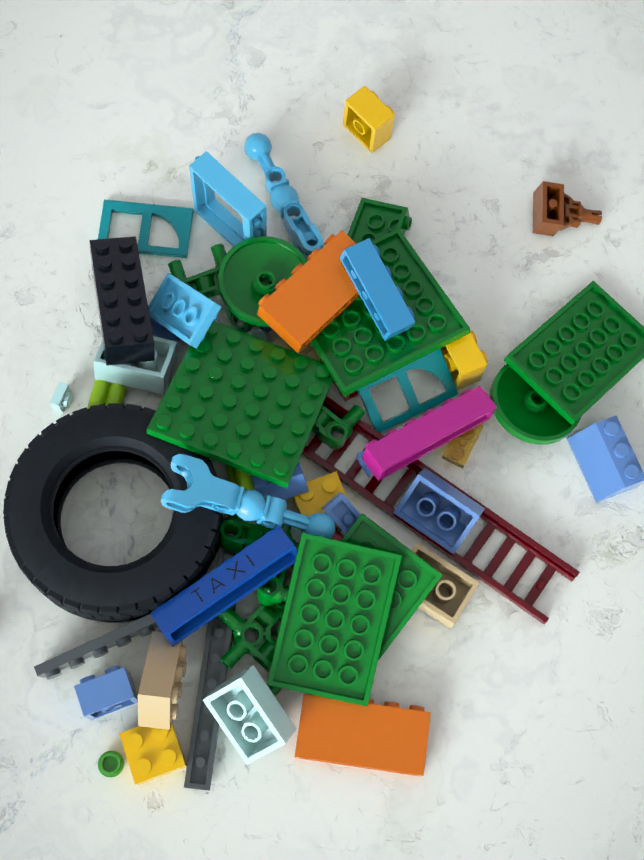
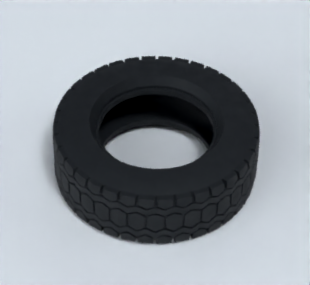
M108 403V406L100 404L90 406V409L85 407L72 412L73 415L67 414L56 420L57 423H51L43 429L41 435L38 434L28 444L29 448L24 449L17 460L18 464L15 463L9 477L11 480H8L5 492L3 518L5 533L12 555L28 580L51 602L69 613L85 619L109 623L135 621L150 614L159 605L166 603L179 594L181 590L188 588L207 573L215 558L220 542V527L223 523V513L201 506L186 513L173 510L169 529L162 541L146 556L128 564L118 566L93 564L76 556L65 544L61 530L63 504L72 487L83 476L96 468L114 463L138 465L155 473L164 481L169 489L185 491L187 490L185 478L171 469L172 457L177 454H184L203 460L208 466L210 473L217 477L210 458L147 434V427L156 410L132 404L124 406L123 403Z

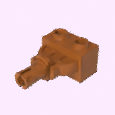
M543 181L533 192V233L554 236L558 231L569 227H579L581 222L596 225L601 223L602 216L598 215H602V211L586 209L581 205L580 201H574L569 195L564 193V184Z

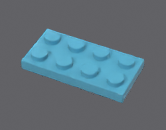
M167 273L148 309L151 318L197 349L222 306L180 279Z

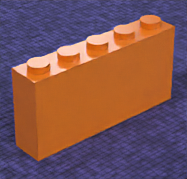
M343 230L336 236L334 234L330 235L324 242L325 246L322 249H315L309 255L308 261L304 265L301 263L297 265L288 280L282 279L276 285V291L271 295L266 294L258 303L257 315L297 353L303 350L360 296L339 258L344 249L356 244Z
M304 694L294 758L420 777L424 776L431 712H425V707L410 705L409 709L399 708V703L385 701L384 705L374 704L373 699H369L368 706H362L312 694Z

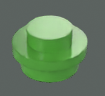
M107 751L98 760V769L106 777H116L124 768V759L116 751Z

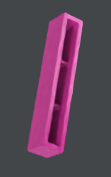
M481 386L472 390L468 388L458 398L446 400L436 410L431 408L421 418L409 420L401 429H392L384 438L370 441L365 446L362 460L375 478L380 481L491 419L497 406Z

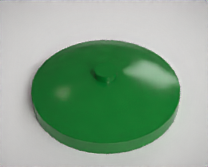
M259 236L241 241L228 251L221 263L218 276L221 298L226 307L242 321L256 326L270 327L257 315L259 301L266 294L271 295L275 292L276 285L284 278L288 280L292 276L291 273L300 263L304 265L307 259L295 246L279 238Z
M508 364L500 369L492 382L490 399L497 406L494 411L496 419L507 432L524 442L537 445L559 442L575 429L581 419L580 417L571 425Z

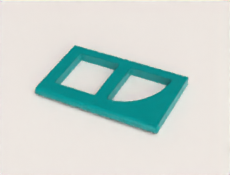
M104 199L98 239H108L112 212L142 215L137 244L139 254L187 258L194 213L193 208ZM152 216L167 221L174 228L179 240L178 248L148 245Z
M440 349L357 390L373 428L379 433L459 394ZM423 369L430 372L441 382L445 392L419 404L406 371ZM396 376L409 409L382 422L369 389Z

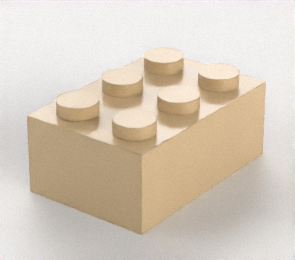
M416 542L412 551L443 574L418 609L451 629L480 582Z
M152 631L138 691V726L170 730L171 720L177 719V700L181 698L183 686L181 680L182 677H185L187 662H184L186 660L187 646L183 645V640L172 647L162 632Z

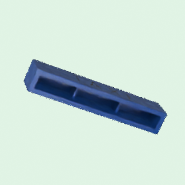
M277 526L273 530L266 532L263 537L254 543L247 545L232 558L225 560L210 573L203 575L194 584L181 590L172 599L159 605L150 614L173 647L294 564L297 549L281 527Z

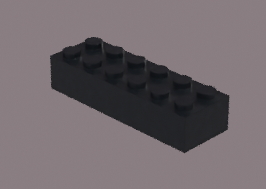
M136 236L89 240L106 366L155 361L154 338Z

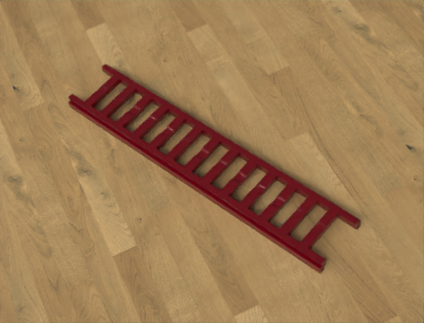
M326 396L323 405L338 418L342 419L348 411ZM359 420L352 428L353 432L346 440L345 445L340 449H334L326 460L315 453L322 444L317 439V435H315L307 447L305 446L302 453L304 456L328 473L337 471L340 481L542 624H546L549 617L533 607V604L555 571L571 582L580 573L419 460L406 466L408 468L385 501L373 494L382 480L378 481L373 476L365 488L354 481V478L362 467L357 459L346 474L334 466L358 434L369 440V442L374 439L380 440L384 438L381 433L362 420ZM424 468L485 508L479 518L487 524L464 557L456 552L452 554L393 513L395 510L393 506L415 475L419 474ZM496 529L507 536V538L485 570L482 571L473 565L472 561ZM517 543L527 552L503 586L493 579L492 576L513 545ZM537 557L547 566L523 600L512 591L534 558Z

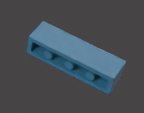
M370 238L344 249L339 258L384 341L409 330L415 323L414 313L410 307L406 306L401 289L395 286L391 278L390 269L387 265L383 264L380 258L378 247L372 244Z

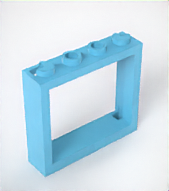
M207 151L201 156L195 157V161L189 165L195 212L233 247L241 241L252 237L267 236L266 205ZM215 192L243 217V224L215 199Z

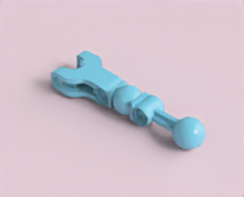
M253 133L245 141V153L250 159L259 162L265 174L266 190L270 194L271 204L276 211L280 212L281 219H284V226L292 240L293 246L307 258L315 249L320 250L323 248V238L317 226L310 221L303 206L300 204L297 191L292 186H289V180L285 178L284 170L280 167H275L269 155L272 149L270 139L265 134Z
M177 454L172 457L171 469L185 478L187 490L169 489L165 491L161 497V504L167 508L186 513L201 506L232 516L236 513L244 521L256 520L257 524L271 529L277 526L282 528V524L303 530L304 533L332 539L335 533V523L332 517L326 513H314L308 517L287 510V502L283 499L269 495L264 498L256 490L248 489L244 491L242 486L240 487L235 483L213 476L208 466L201 459L184 454Z

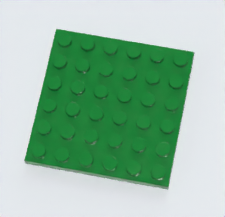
M399 228L371 242L378 247L380 258L383 264L387 265L390 269L391 278L395 286L401 289L406 306L412 309L415 317L413 326L409 330L384 341L363 300L359 296L310 342L344 397L470 334L468 324Z
M213 321L197 349L191 345L189 346L147 427V434L288 488L331 387L333 378L322 362Z

